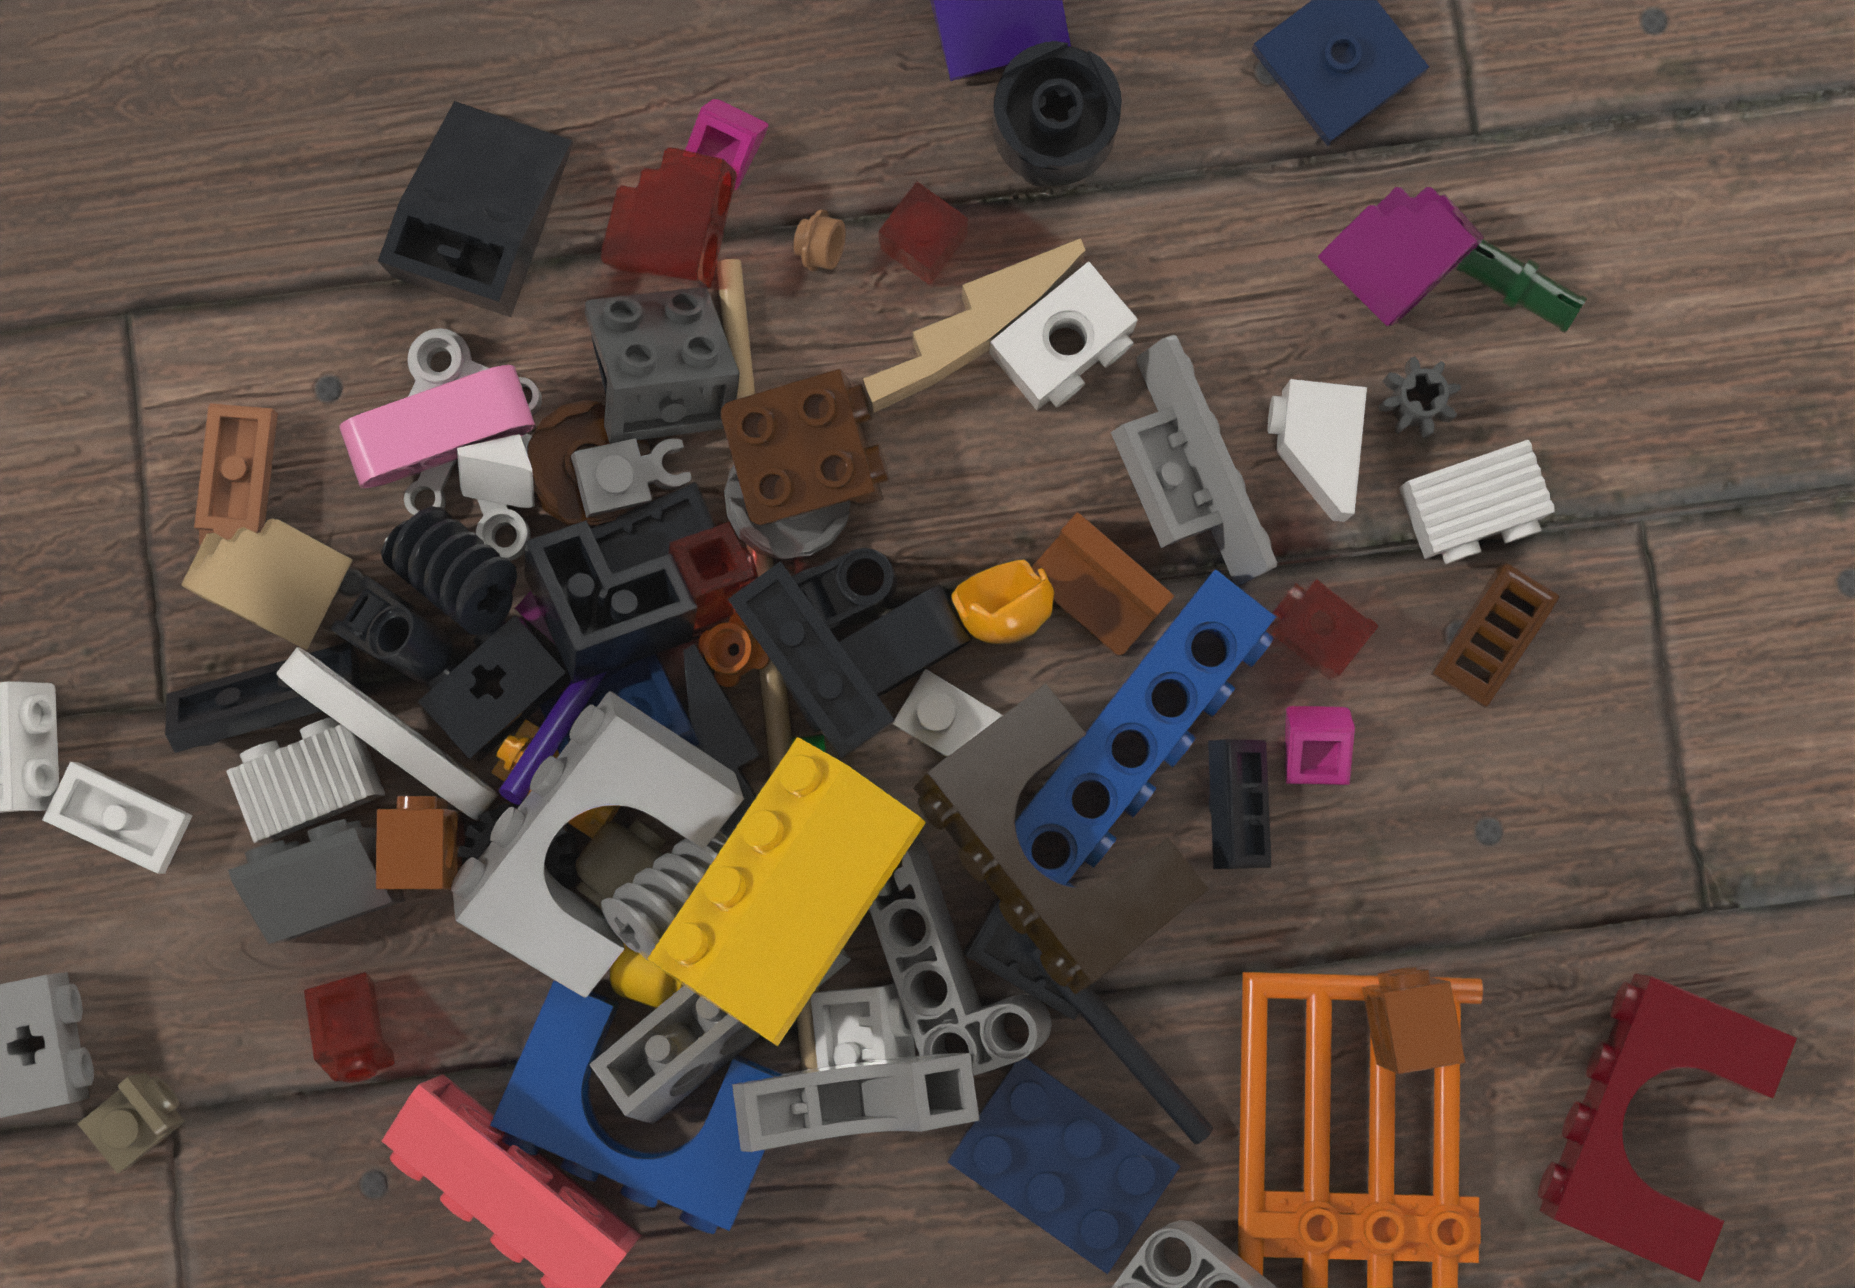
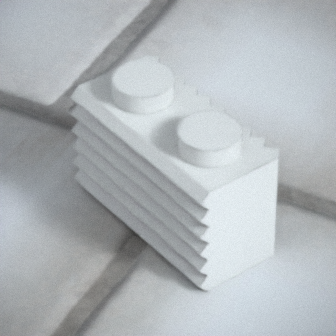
M1529 440L1409 480L1399 488L1424 559L1442 554L1445 564L1482 552L1478 541L1496 534H1502L1505 544L1542 531L1538 520L1555 512L1554 504L1550 500V493L1546 488L1545 480L1541 475V468L1537 464V458L1533 453L1532 444Z
M332 717L300 729L303 739L287 747L279 748L277 741H270L242 752L240 757L243 764L230 768L226 772L253 842H272L385 796L384 788L376 773V768L371 760V754L367 749L366 742Z

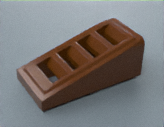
M1505 563L1497 567L1431 675L1482 707H1488L1546 621L1560 596L1512 565ZM1506 589L1532 605L1528 614L1501 599L1500 596ZM1490 611L1518 628L1513 637L1485 620ZM1475 633L1504 650L1499 660L1470 642ZM1461 654L1491 672L1485 682L1455 664Z

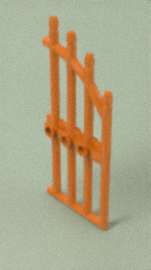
M1242 972L1238 1256L1262 1276L1264 1257L1302 1258V1288H1328V1259L1367 1260V1288H1393V1261L1432 1262V1288H1458V1263H1479V1244H1481L1479 1197L1459 1196L1460 1064L1434 1068L1433 1195L1394 1194L1396 1073L1376 1065L1370 1033L1368 1193L1329 1192L1332 1000L1364 1001L1362 987L1378 985V976ZM1432 977L1451 982L1461 1036V1004L1482 1003V979ZM1268 998L1306 999L1303 1191L1265 1190Z

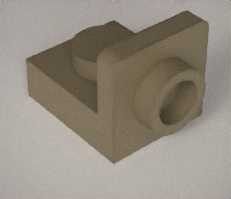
M146 1072L128 1076L118 1085L119 1090L78 1123L117 1174L129 1169L185 1122L176 1110L180 1103L174 1091L161 1078L157 1076L150 1078Z

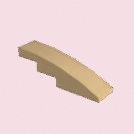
M1082 239L964 284L962 287V300L967 311L913 331V345L918 357L863 378L864 391L873 413L936 384L990 350V342L1068 279L1083 264L1086 249Z

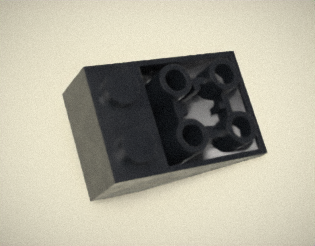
M454 101L398 203L378 262L395 279L512 317L573 146V141Z

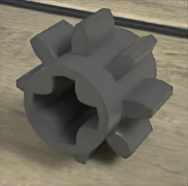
M1411 357L1405 365L1407 376L1405 379L1392 372H1389L1384 378L1383 383L1386 387L1393 390V393L1378 408L1379 411L1384 412L1392 410L1394 416L1399 420L1395 425L1394 432L1399 434L1408 426H1418L1422 437L1428 438L1434 433V422L1432 419L1434 416L1440 421L1450 423L1456 417L1457 413L1454 409L1446 404L1450 397L1461 390V385L1454 383L1448 385L1445 378L1441 375L1445 366L1444 362L1440 361L1432 369H1421L1418 359ZM1415 386L1420 394L1430 393L1432 401L1424 409L1419 401L1409 402L1407 394Z

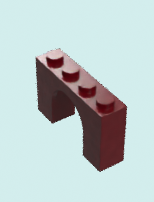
M1634 974L1631 983L1624 982L1620 986L1613 1000L1610 1016L1616 1019L1607 1043L1599 1042L1588 1062L1586 1076L1592 1079L1583 1103L1575 1102L1565 1119L1562 1137L1568 1140L1559 1163L1551 1162L1542 1176L1538 1197L1543 1199L1539 1211L1558 1222L1701 1282L1725 1221L1655 1191L1636 1174L1627 1158L1623 1144V1121L1627 1107L1634 1094L1649 1079L1662 1072L1676 1068H1695L1754 1094L1773 1099L1797 1038L1653 976Z

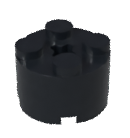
M1050 41L1036 44L1015 56L1000 78L993 103V138L997 150L1005 163L1014 172L1023 177L1026 182L1039 187L1072 184L1094 173L1111 152L1120 121L1122 98L1120 87L1113 71L1100 56L1089 50L1086 52L1079 48L1068 46V43ZM1053 107L1058 115L1068 112L1066 121L1058 123L1054 118L1046 119V108Z

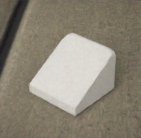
M520 434L457 448L460 487L463 496L521 508L535 506L532 467Z

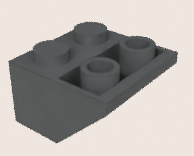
M346 819L313 828L307 831L310 842L300 845L299 841L284 844V841L281 840L245 852L247 864L228 870L234 887L268 944L286 942L405 901L402 889H376L377 828H363L360 820L347 823Z

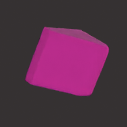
M712 99L701 107L680 163L737 190L765 137L769 124L721 100Z
M1325 706L1287 707L1285 720L1286 784L1350 785L1355 727L1348 708Z

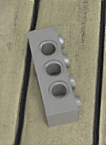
M843 949L817 988L851 960ZM683 986L589 1065L625 1116L654 1124L760 1035Z

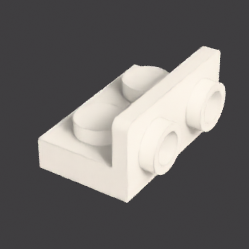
M0 682V813L47 811L59 786L55 686L52 683Z
M895 984L879 987L820 991L811 995L818 1068L915 1056L914 1038Z

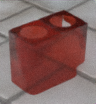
M673 147L667 148L664 151L661 167L658 169L645 168L642 170L638 186L634 188L621 185L617 188L603 242L602 262L615 270L711 289L723 240L724 227L738 174L724 159Z

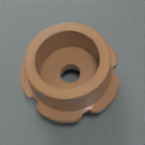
M823 209L818 210L810 219L804 218L800 221L794 237V252L797 256H801L804 267L810 271H816L819 267L832 270L837 266L845 245L846 229L844 222L839 219L830 218L828 211Z

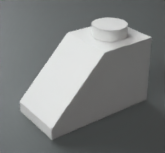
M1290 379L1282 390V396H1272L1268 415V433L1278 434L1276 453L1332 521L1345 522L1355 514L1367 387Z

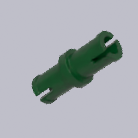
M1485 240L1465 257L1456 268L1457 271L1464 272L1505 296L1502 303L1511 308L1519 304L1560 328V331L1563 333L1567 332L1578 315L1580 308H1582L1587 300L1585 296L1576 294L1538 272L1537 270L1540 266L1538 263L1529 259L1525 264Z

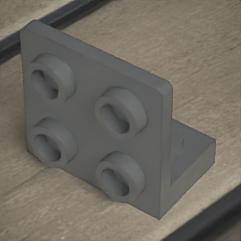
M698 287L592 299L585 302V316L607 378L604 427L610 444L635 438L636 440L724 429L721 409L727 402L737 399L740 373L706 288Z

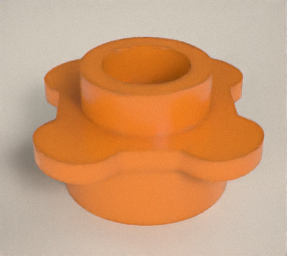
M738 613L732 614L729 622L718 624L711 630H706L699 638L698 647L701 653L704 654L708 665L715 670L714 677L721 686L734 687L739 683L742 675L752 669L762 670L770 662V658ZM733 644H737L740 649L739 653L735 656L730 653V647Z

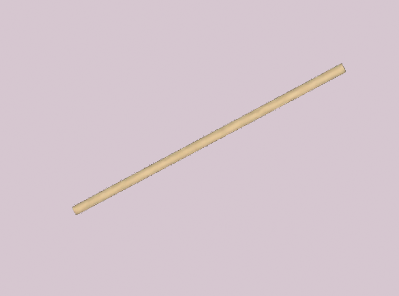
M726 259L718 261L716 266L723 331L740 373L737 399L755 394L742 264L739 259ZM746 544L751 583L772 568L774 564L773 558L758 554ZM770 659L767 667L759 671L770 775H772L792 745V732L787 687L782 680L783 676ZM819 987L813 993L819 992ZM810 997L796 1018L802 1071L818 1068Z

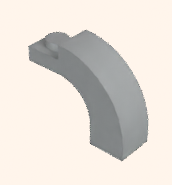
M970 1053L921 1055L858 1062L784 1073L782 1076L732 1084L740 1148L744 1152H754L853 1134L884 1131L921 1132L979 1121Z

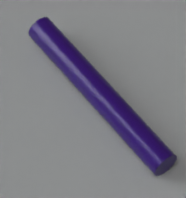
M607 672L574 684L572 680L570 681L499 789V793L505 799L517 805L522 804L530 791V783L535 772L545 759L554 755Z

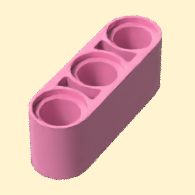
M502 365L361 413L342 422L339 428L360 488H373L457 460V448L512 435L520 434V436H523L535 428V423L515 366Z

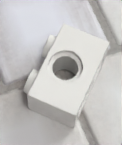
M1088 261L990 342L989 354L1037 411L1049 401L1057 408L1085 385L1080 375L1092 365L1100 361L1106 368L1133 346L1134 342L1129 338V335L1133 333L1138 319ZM1061 328L1073 329L1081 335L1084 341V348L1074 355H1062L1052 348L1049 341L1050 335Z

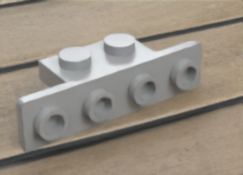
M1176 335L1162 338L1136 358L1138 367L1158 412L1122 424L1113 430L1111 435L1161 548L1211 530L1233 582L1239 586L1277 567V561L1271 549V541L1267 532L1260 525L1246 493L1244 479L1235 468L1221 437L1219 423L1215 415L1209 410L1194 376L1191 360L1184 353Z

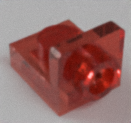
M366 972L304 990L313 1057L316 1063L333 1081L347 1083L365 1081L372 1078L377 1073V1070L395 1064L393 1050L383 1040L374 981Z

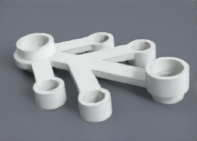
M441 328L428 330L418 336L409 349L408 367L416 380L409 396L489 368L472 361L469 346L457 333ZM441 351L449 352L452 357L449 368L442 372L433 371L431 368L432 357ZM518 377L521 386L527 387L532 391V400L528 406L531 415H534L542 403L541 392L530 379ZM529 434L521 436L526 451L527 444L532 437ZM457 460L421 472L418 481L409 485L404 494V504L412 515L419 512L415 507L414 501L416 495L424 489L433 490L435 494L434 507L445 508L446 498L443 489ZM477 499L483 517L478 522L476 535L484 541V544L493 547L500 554V557H505L509 561L520 557L525 552L526 541L531 539L530 528L525 519L515 511L510 510L506 504ZM505 525L513 526L517 533L515 542L509 547H499L495 542L497 530Z

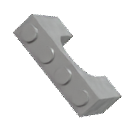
M611 691L606 694L597 707L591 704L581 712L570 731L571 741L557 758L549 756L543 761L531 780L530 790L532 791L518 809L510 807L500 816L491 832L490 840L492 842L478 860L471 857L461 866L451 886L455 919L458 923L584 998L588 996L624 951V944L607 923L601 909L565 888L547 870L544 864L546 853L557 832L569 820L587 810L601 806L620 805L646 812L705 849L744 800L735 772Z

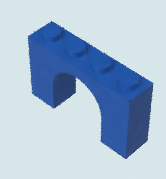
M554 980L490 1126L505 1132L501 1141L510 1147L516 1145L530 1155H537L540 1148L563 1157L561 1168L573 1175L596 1182L599 1174L623 1184L620 1193L634 1202L655 1208L658 1200L682 1210L679 1219L693 1228L710 1234H715L718 1226L730 1231L765 1153V1150L754 1152L741 1151L732 1084L782 1076V1073L737 1054L730 1064L702 1129L694 1138L677 1148L662 1152H643L629 1148L612 1138L601 1126L594 1113L590 1099L592 1068L589 1064L597 1058L621 1003L593 990L584 998Z

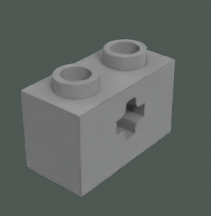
M68 972L48 974L0 984V1118L66 1105L90 1098L88 1086L92 1085L94 1079L93 1063L89 1051L85 1047L81 1048L77 1022L82 1019V1001L76 985L69 983ZM43 1036L45 1049L31 1051L29 1039Z

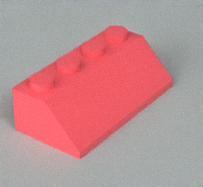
M444 1074L419 1084L411 1093L382 1139V1142L394 1151L389 1157L391 1162L410 1178L420 1181L425 1176L444 1193L440 1196V1201L453 1214L467 1222H470L475 1217L494 1233L490 1238L491 1243L506 1257L517 1263H521L525 1258L543 1272L544 1275L540 1281L545 1288H600L642 1235L540 1152L537 1155H530L516 1145L510 1147L502 1142L501 1139L505 1132L490 1126L494 1115Z

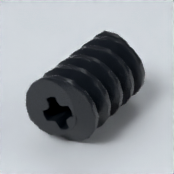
M431 506L420 510L409 520L403 521L396 526L385 539L380 552L384 564L396 572L408 584H411L424 597H427L436 607L443 610L452 620L459 623L469 634L484 635L493 632L506 619L512 607V592L515 589L518 577L516 566L507 558L500 557V554L493 547L484 544V541L474 532H468V529L460 521L452 519V516L442 507Z

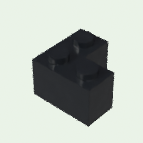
M587 521L526 541L524 576L573 684L692 641L698 607L672 553L611 574Z

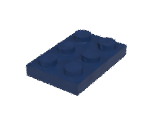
M1026 1057L1012 1064L979 1112V1121L971 1124L947 1159L950 1165L1107 1275L1181 1167L1177 1162Z

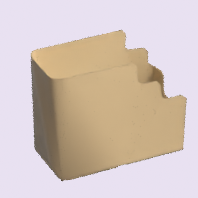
M272 518L267 520L259 533L242 527L228 540L215 533L206 534L181 586L307 650L353 560L286 523Z

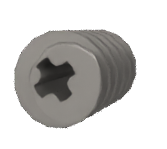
M718 831L705 849L689 839H684L674 845L671 854L666 853L658 857L654 861L652 868H646L638 872L632 883H626L618 887L613 898L601 900L602 912L607 923L627 947L640 953L648 960L647 958L659 942V939L668 929L728 838Z

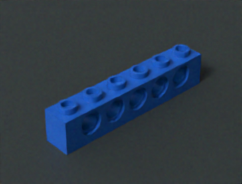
M1216 569L1208 576L1087 729L1086 735L1072 748L1015 820L1017 838L1025 856L1041 874L1050 880L1064 886L1076 888L1068 881L1084 861L1094 868L1117 839L1108 830L1122 812L1125 811L1133 818L1152 796L1156 787L1148 779L1159 765L1165 761L1173 768L1192 745L1196 737L1187 730L1200 713L1204 711L1210 717H1213L1236 687L1227 681L1241 661L1252 667L1275 639L1266 630L1276 616ZM1210 633L1220 639L1224 646V658L1220 665L1206 667L1195 660L1191 645L1196 635ZM1169 682L1177 685L1183 691L1185 707L1179 716L1165 717L1155 710L1152 704V692L1156 685ZM1122 732L1137 734L1146 745V757L1142 764L1136 768L1123 767L1113 757V740ZM1082 782H1094L1100 785L1106 793L1107 806L1104 812L1095 819L1080 816L1072 805L1073 791ZM1046 831L1061 835L1068 847V854L1064 863L1058 868L1051 870L1040 867L1032 856V844L1035 838Z

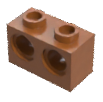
M397 796L396 809H377L376 889H451L458 868L462 866V857L457 856L459 846H464L466 842V836L464 835L466 832V814L462 811L449 810L448 801L436 796Z
M1406 967L1377 973L1378 985L1362 987L1376 1065L1397 1074L1466 1063L1450 981L1430 977L1429 969L1417 970V967Z

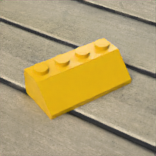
M797 737L647 959L697 995L778 1046L926 822L847 764Z

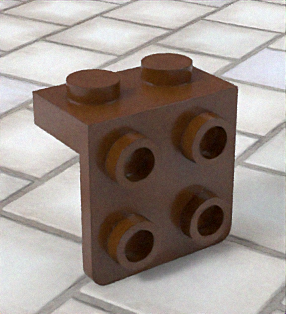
M840 368L727 402L722 407L721 419L748 516L755 524L760 526L769 525L850 500L859 506L884 500L879 483L889 481L887 466L879 444L869 447L862 424L872 420L867 396L862 384L852 386L850 379Z

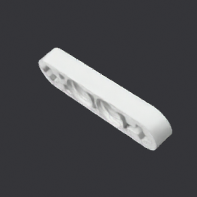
M297 647L276 673L288 686L472 819L478 821V816L486 812L497 798L498 794L482 779L305 650Z

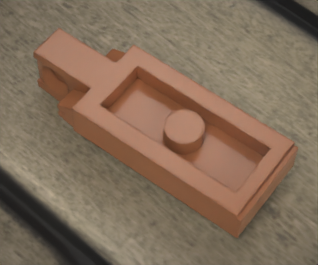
M209 404L194 528L199 530V546H201L208 533H215L228 540L234 536L239 528L245 527L255 533H259L264 527L278 413L274 409Z

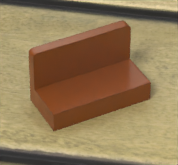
M1078 512L1061 529L1058 538L1031 567L1037 576H1039L1037 569L1043 568L1049 582L1054 589L1053 601L1116 656H1122L1175 596Z

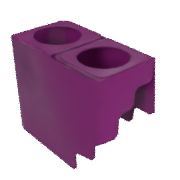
M1395 187L1377 206L1368 205L1319 254L1318 258L1386 326L1390 327L1399 323L1426 297L1443 278L1484 240V236L1446 194L1440 196L1432 187H1426L1416 197H1410L1402 187Z

